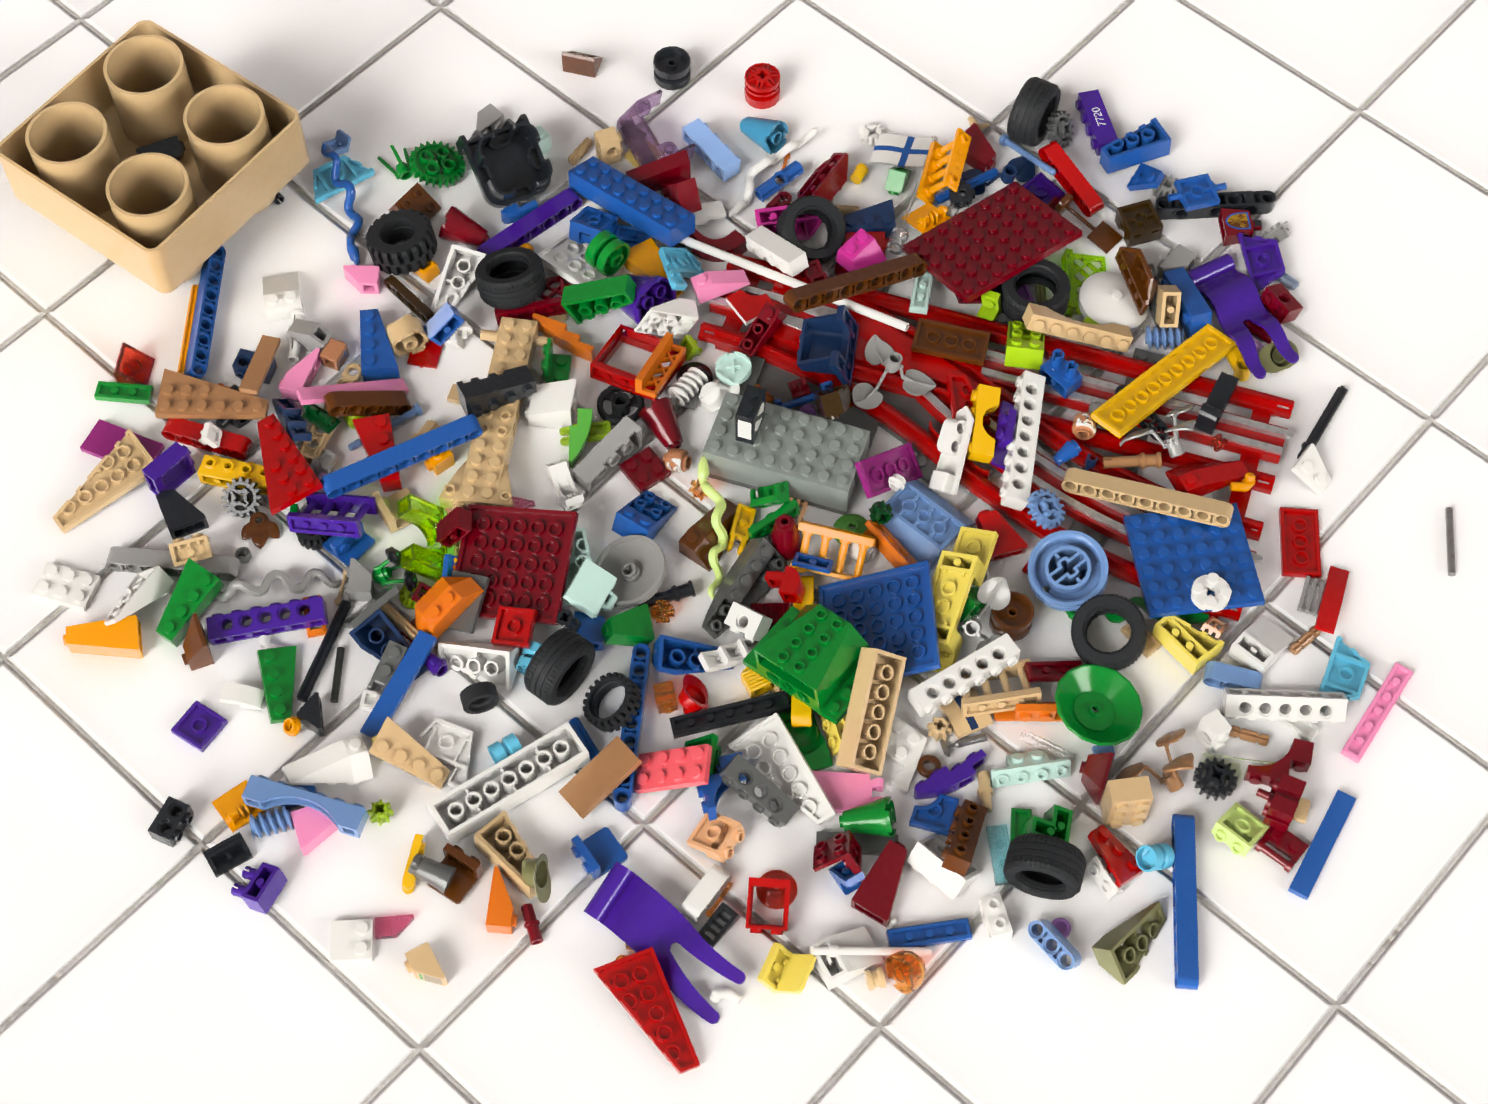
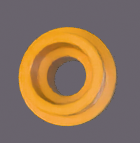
M295 716L287 718L283 723L284 732L293 737L298 735L301 730L300 719Z

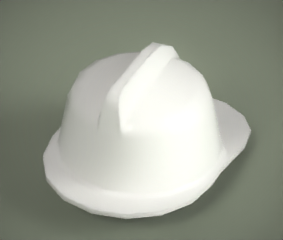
M719 379L706 383L702 386L699 395L702 408L708 412L719 410L726 391L739 395L740 385H727Z

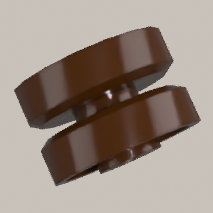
M1010 591V602L1004 609L993 610L991 608L989 626L993 634L1003 636L1007 633L1015 642L1029 634L1034 618V606L1026 595Z

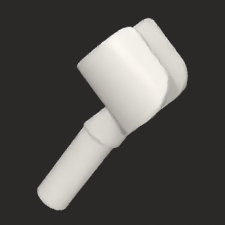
M267 635L259 637L261 649L287 647L270 642V637Z

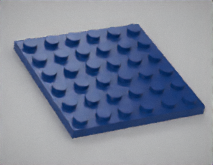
M1231 503L1234 507L1233 515L1229 526L1224 528L1155 512L1124 516L1123 522L1148 619L1212 611L1199 609L1191 599V589L1194 581L1198 577L1208 575L1209 573L1218 574L1219 577L1229 584L1232 590L1228 605L1223 610L1264 605L1265 599L1237 503ZM1208 590L1207 595L1215 596V592Z
M928 560L818 587L819 604L851 623L868 643L869 648L881 649L907 658L903 677L941 668L931 564Z

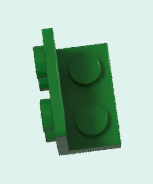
M547 338V344L543 345V355H545V358L541 360L542 380L546 383L569 380L572 355L553 354L552 339Z

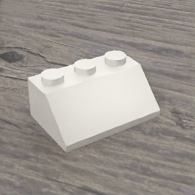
M933 833L917 842L906 861L913 870L923 874L929 883L939 887L945 896L954 900L965 892L982 871L973 863H971L965 876L942 868L943 858L940 856L944 847L948 845L945 844L943 839Z

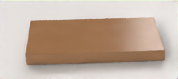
M616 736L558 792L578 815L584 819L642 764V761Z

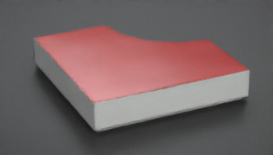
M740 289L726 297V302L746 326L754 322L766 302L776 307L767 294L750 295Z

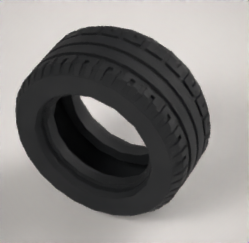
M1031 77L1025 82L1014 102L1008 119L1007 134L1010 139L1030 147L1038 146L1042 142L1048 130L1046 126L1049 123L1048 117H1051V113H1054L1059 106L1061 90L1058 85L1039 77Z
M807 195L793 201L781 213L776 224L775 233L806 252L808 262L819 259L822 265L837 254L838 249L844 245L847 228L842 212L839 211L840 209L833 202L821 196ZM811 214L822 220L828 232L824 247L817 249L808 248L798 240L794 227L799 215Z
M508 247L494 251L485 256L475 270L476 283L481 299L487 305L496 309L509 310L529 305L542 295L547 284L540 256L524 247Z
M1043 259L1001 284L1002 309L1012 321H1021L1023 323L1022 317L1029 303L1046 306L1064 315L1070 298L1071 285L1069 278L1061 267ZM1025 284H1038L1050 289L1054 296L1045 302L1036 303L1020 297L1017 290Z
M1117 594L1096 595V597L1088 599L1087 602L1085 601L1077 609L1075 616H1073L1071 622L1073 646L1080 659L1086 664H1095L1100 667L1103 666L1120 671L1134 664L1145 649L1147 641L1145 618L1135 603H1132L1126 597L1124 598ZM1116 614L1124 618L1130 625L1131 637L1120 650L1103 652L1094 648L1088 641V628L1091 622L1098 616Z
M571 628L557 630L541 644L530 660L524 675L526 689L547 705L557 706L563 703L580 687L591 670L596 655L594 645Z
M1029 833L1019 835L1010 842L1003 873L1006 880L1012 886L1024 893L1044 899L1065 900L1074 897L1080 892L1087 862L1082 851L1075 845L1054 836Z

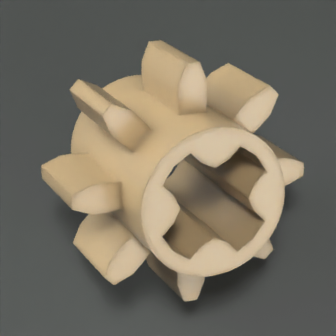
M944 716L941 718L933 717L932 723L927 724V729L930 730L928 736H932L936 742L941 739L946 741V734L951 735L952 729L949 728L951 721H946Z

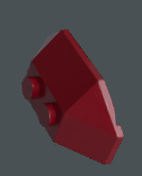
M833 153L831 158L823 162L797 192V199L807 195H814L826 198V200L831 202L847 181L848 154Z

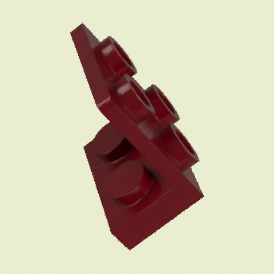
M850 830L844 833L840 832L833 838L820 841L814 846L813 870L815 872L843 860L846 868L851 869L853 874L861 872L862 847Z

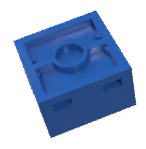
M586 206L570 220L569 239L579 244H590L591 240L604 230H609L615 234L618 216Z

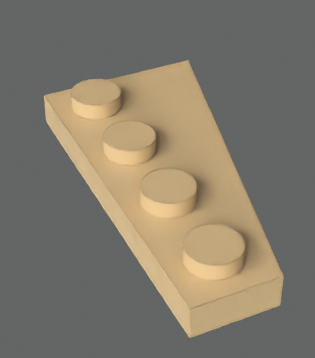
M387 716L368 753L441 790L450 770Z

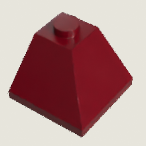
M1112 752L1088 755L1086 762L1082 761L1079 773H1082L1081 782L1096 805L1100 804L1114 757Z

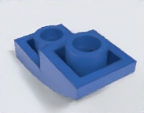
M532 200L521 207L516 203L501 210L502 222L504 224L515 223L538 208V203Z

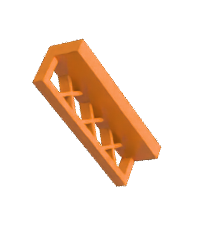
M665 333L636 376L635 392L656 399L685 355V347L673 344V334ZM673 350L679 352V354L671 356L670 351ZM670 362L671 366L663 367L662 363ZM663 374L662 378L655 379L654 375ZM652 385L656 387L654 391L646 389V387Z
M868 520L865 523L867 530L863 534L877 537L875 547L895 568L918 563L883 524L878 525L876 521L872 522V520Z

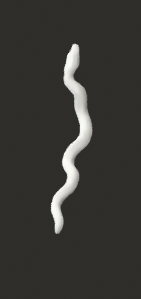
M818 128L811 129L797 141L789 142L776 154L762 159L749 169L744 180L745 191L743 201L738 202L728 212V216L737 215V213L750 204L754 193L753 181L758 173L766 167L773 166L789 152L807 143L818 132Z

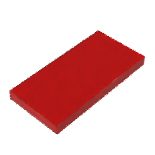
M1280 507L1281 576L1301 578L1310 576V578L1320 579L1322 574L1318 509Z

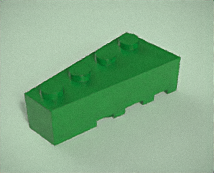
M627 274L565 286L561 305L579 325L585 319H594L597 314L601 313L604 315L612 308L616 310L634 303L636 284Z

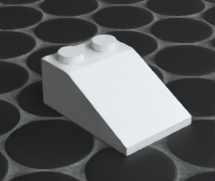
M298 271L262 277L264 307L268 322L291 319L289 314L292 310L304 311Z

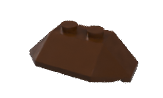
M1119 247L1115 260L1139 315H1144L1157 291L1158 282L1154 278L1152 268L1148 265L1141 249Z

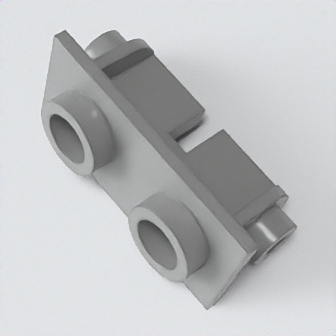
M1287 221L1283 224L1276 223L1270 228L1271 232L1265 231L1259 237L1264 239L1275 238L1278 243L1289 237L1290 230L1284 226Z

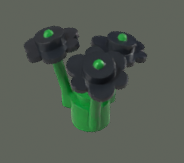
M394 547L387 548L385 550L387 560L373 568L372 577L374 581L382 586L404 583L408 591H413V588H416L417 576L409 568L412 566L411 560L407 556L404 557ZM388 563H393L394 565L392 567H385ZM401 567L405 569L404 579L390 580L392 571Z

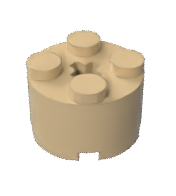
M406 314L401 319L386 326L387 337L397 356L403 357L402 355H408L409 357L410 352L416 354L426 348L425 344L429 341L421 321L411 314Z

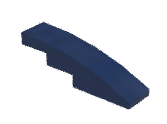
M290 398L272 399L278 419L293 441H312V433L306 429L307 421L301 416V408Z

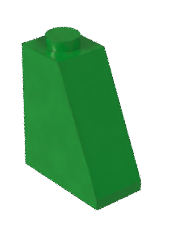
M648 604L637 606L610 617L601 627L604 643L623 646H635L643 643L648 646L655 638Z

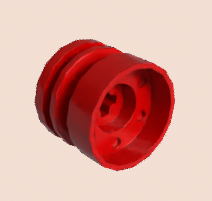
M756 63L750 66L744 76V96L746 102L756 109H769L775 106L780 98L779 70L769 63Z

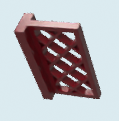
M563 277L546 278L547 284L544 292L549 290L551 293L548 296L542 293L539 297L543 299L541 301H534L529 305L516 309L503 310L495 308L494 312L498 327L502 317L533 320V313L545 317L568 314L561 305L563 289L565 287ZM560 282L556 288L551 286L553 283ZM556 294H558V295L561 296V297L553 298Z

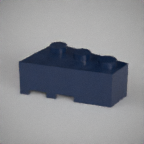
M893 199L843 215L846 221V232H858L862 228L866 232H885V239L895 240L896 221Z

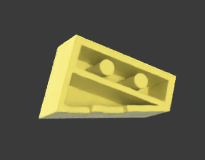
M1176 616L1163 617L1155 623L1152 635L1192 675L1203 668L1207 662L1218 656L1225 643L1220 639L1217 641L1208 636V633L1196 630L1191 627V624Z

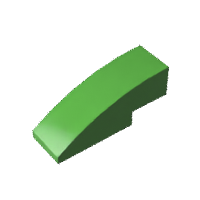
M578 408L577 426H570L569 468L575 466L587 446L593 424V409Z

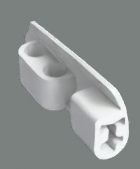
M968 406L957 411L955 419L947 418L943 423L937 442V448L941 455L936 470H933L928 489L950 495L957 494L974 423L973 415Z

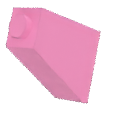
M310 807L290 812L304 856L308 855L338 830L336 825L327 816Z

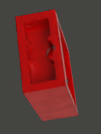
M749 877L745 928L750 929V933L762 934V930H771L770 934L783 935V931H788L791 880ZM754 887L785 889L783 925L752 923Z

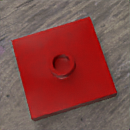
M499 605L491 643L493 645L530 649L538 611L536 609Z

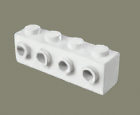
M761 225L745 235L748 251L753 252L760 259H764L783 273L794 277L809 267L806 252Z

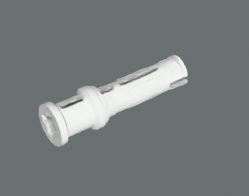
M302 310L290 311L291 322L288 325V329L295 319L304 320L306 313ZM291 336L287 360L291 363H298L301 343Z

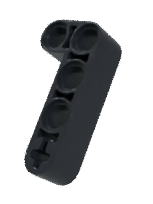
M1221 372L1206 403H1203L1194 425L1195 429L1209 435L1213 434L1237 387L1239 378Z

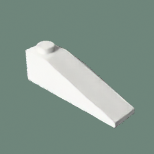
M159 565L138 572L126 587L127 593L119 598L118 601L121 604L112 609L104 624L108 626L117 623L161 596H166L171 591L170 587L174 581Z
M361 734L342 739L282 767L289 786L315 785L316 783H328V785L347 783V785H356L373 780L369 751Z

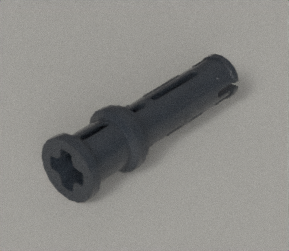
M689 580L688 583L679 586L673 585L671 589L656 593L640 605L648 604V607L651 608L674 600L675 602H680L681 599L689 596L696 597L692 581Z

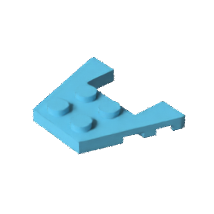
M661 247L658 251L672 290L684 291L688 285L682 277L691 278L705 272L700 267L702 264L686 248Z

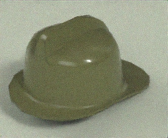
M1288 340L1292 349L1298 354L1296 345ZM1274 342L1262 347L1259 351V360L1268 373H1277L1294 365L1279 353Z
M542 853L538 858L524 859L522 861L523 882L535 889L537 898L541 903H546L551 894V879L547 855Z

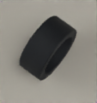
M487 681L471 684L463 689L459 695L463 710L468 714L487 712L498 705L500 701L495 684Z

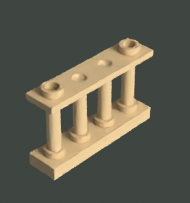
M1030 658L1019 660L1014 666L1004 668L999 675L987 678L981 685L984 695L973 697L970 689L964 695L965 698L961 699L962 717L1015 710L1016 704H1041L1040 687L1031 688L1024 670L1025 662H1031ZM981 665V666H978V667L981 668V669L986 668L985 666H982V665ZM961 675L963 678H969L967 675ZM1019 676L1023 689L1012 691L1008 678ZM1000 679L1004 692L992 694L989 681Z

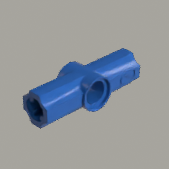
M795 160L755 188L754 192L757 198L764 202L778 191L783 190L785 186L800 177L805 171L802 165ZM780 178L783 184H778L775 179Z

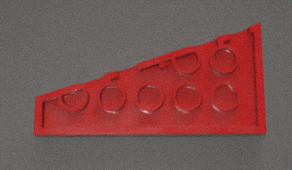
M274 413L257 422L272 516L323 488L322 483Z
M653 947L593 969L597 977L679 1074L700 1067V1062Z

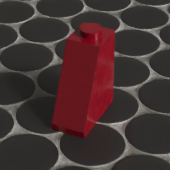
M973 123L965 131L972 137L965 163L974 169L986 172L995 167L996 153L978 125Z

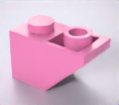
M343 265L345 278L361 294L380 293L382 276L379 266Z

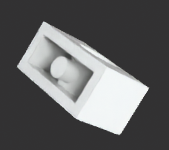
M733 601L724 623L731 626L729 630L737 634L743 632L745 633V638L755 642L756 639L761 640L767 634L773 619Z
M1216 709L1201 718L1195 737L1208 754L1213 751L1219 752L1226 746V741L1230 737L1229 734L1232 727L1221 712Z

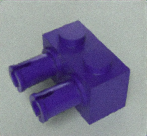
M262 862L258 869L246 866L245 869L249 870V872L243 870L242 877L251 881L247 886L235 883L234 886L238 887V889L232 887L231 895L242 898L250 909L267 914L288 879L279 867Z

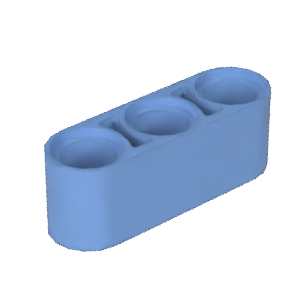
M1209 661L1206 663L1203 683L1219 689H1224V687L1261 689L1263 675L1258 671L1217 661Z
M1038 919L1029 923L1027 930L1030 937L1060 969L1066 971L1077 968L1081 964L1082 958L1080 953L1048 919ZM1038 924L1043 927L1042 934L1037 929ZM1053 939L1057 942V949H1054L1052 946ZM1067 955L1072 959L1071 965L1066 961Z

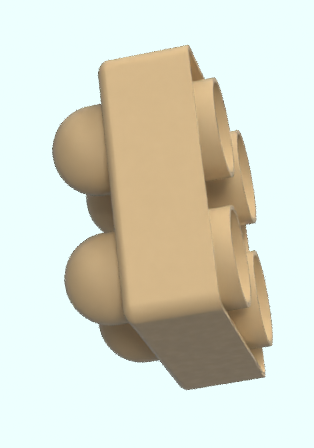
M142 20L132 26L0 142V162L16 198L160 293H171L182 283L196 276L204 262L251 217L265 210L273 202L276 194L309 162V154L299 114L295 108L151 20ZM176 135L179 141H183L186 149L180 161L162 153H142L136 155L137 148Z

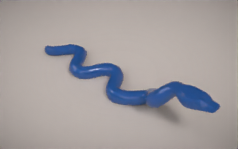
M323 144L321 154L324 157L331 158L333 161L331 170L333 185L336 188L346 189L344 211L354 222L346 236L347 252L351 261L355 265H359V249L354 243L362 229L364 220L353 209L356 197L355 187L349 180H340V157L335 151H328L326 145Z

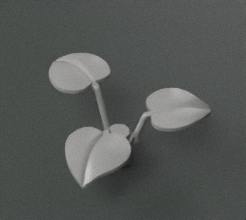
M875 334L868 341L864 355L870 364H882L885 366V371L875 388L868 383L857 384L852 390V400L857 407L862 409L878 407L883 400V395L877 390L888 372L895 373L900 370L901 379L904 380L902 384L904 390L911 395H924L933 390L936 384L931 378L918 370L909 369L904 375V366L901 365L902 355L894 352L889 344L882 341Z
M1189 404L1176 408L1166 414V417L1173 416L1174 424L1173 427L1164 431L1165 433L1173 431L1174 436L1167 438V443H1164L1153 429L1145 428L1134 431L1124 437L1119 444L1120 447L1125 441L1141 437L1145 434H1152L1160 442L1163 449L1167 448L1170 458L1184 454L1185 451L1178 431H1193L1196 420H1188L1177 425L1176 418L1180 413L1188 410L1193 411L1196 405Z
M994 577L984 582L978 590L977 597L980 602L986 604L976 618L968 620L965 624L963 622L958 624L957 631L959 634L961 632L960 626H962L967 635H977V637L984 639V641L977 645L976 651L1001 637L998 634H994L988 639L986 635L981 634L982 623L980 619L989 606L993 610H1001L1009 604L1011 592L1005 577ZM994 656L996 659H1002L1000 656Z

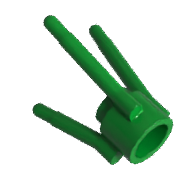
M393 145L390 146L398 161L396 171L380 156L377 157L397 179L407 180L412 177L413 173H410L409 155L406 148L403 151L407 163L402 162Z

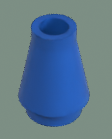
M1073 439L1066 441L1052 458L1060 466L1062 463L1079 456L1081 448Z

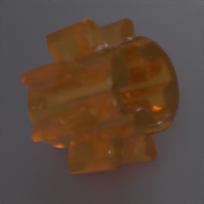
M697 479V482L692 480L691 485L694 487H690L688 490L693 493L692 498L697 497L702 501L704 496L708 497L702 490H698L700 487L699 479Z
M656 600V605L651 606V616L656 619V623H669V618L675 616L674 606L670 604L669 600Z

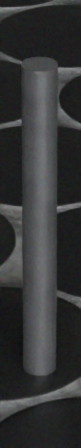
M1447 507L1445 508L1448 576L1453 577L1456 575L1453 508Z

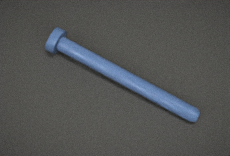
M1003 134L1000 137V145L1010 147L1050 175L1056 174V170L1013 142L1008 134Z
M418 403L414 404L411 410L391 420L392 428L415 415H423ZM360 439L348 445L349 450L362 446Z

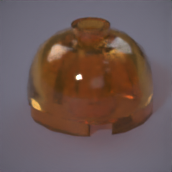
M901 950L891 954L885 960L887 976L889 979L893 977L897 983L893 986L901 993L909 994L917 990L926 978L925 962L913 951Z

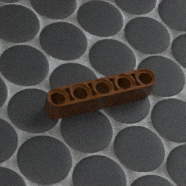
M402 390L332 391L323 397L329 415L334 417L376 416L387 413L393 416L402 415L412 409L407 393Z

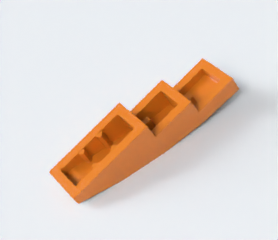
M533 313L532 318L534 321H538L539 332L545 337H554V343L577 357L590 362L594 360V346L581 342V336L568 331L567 324Z

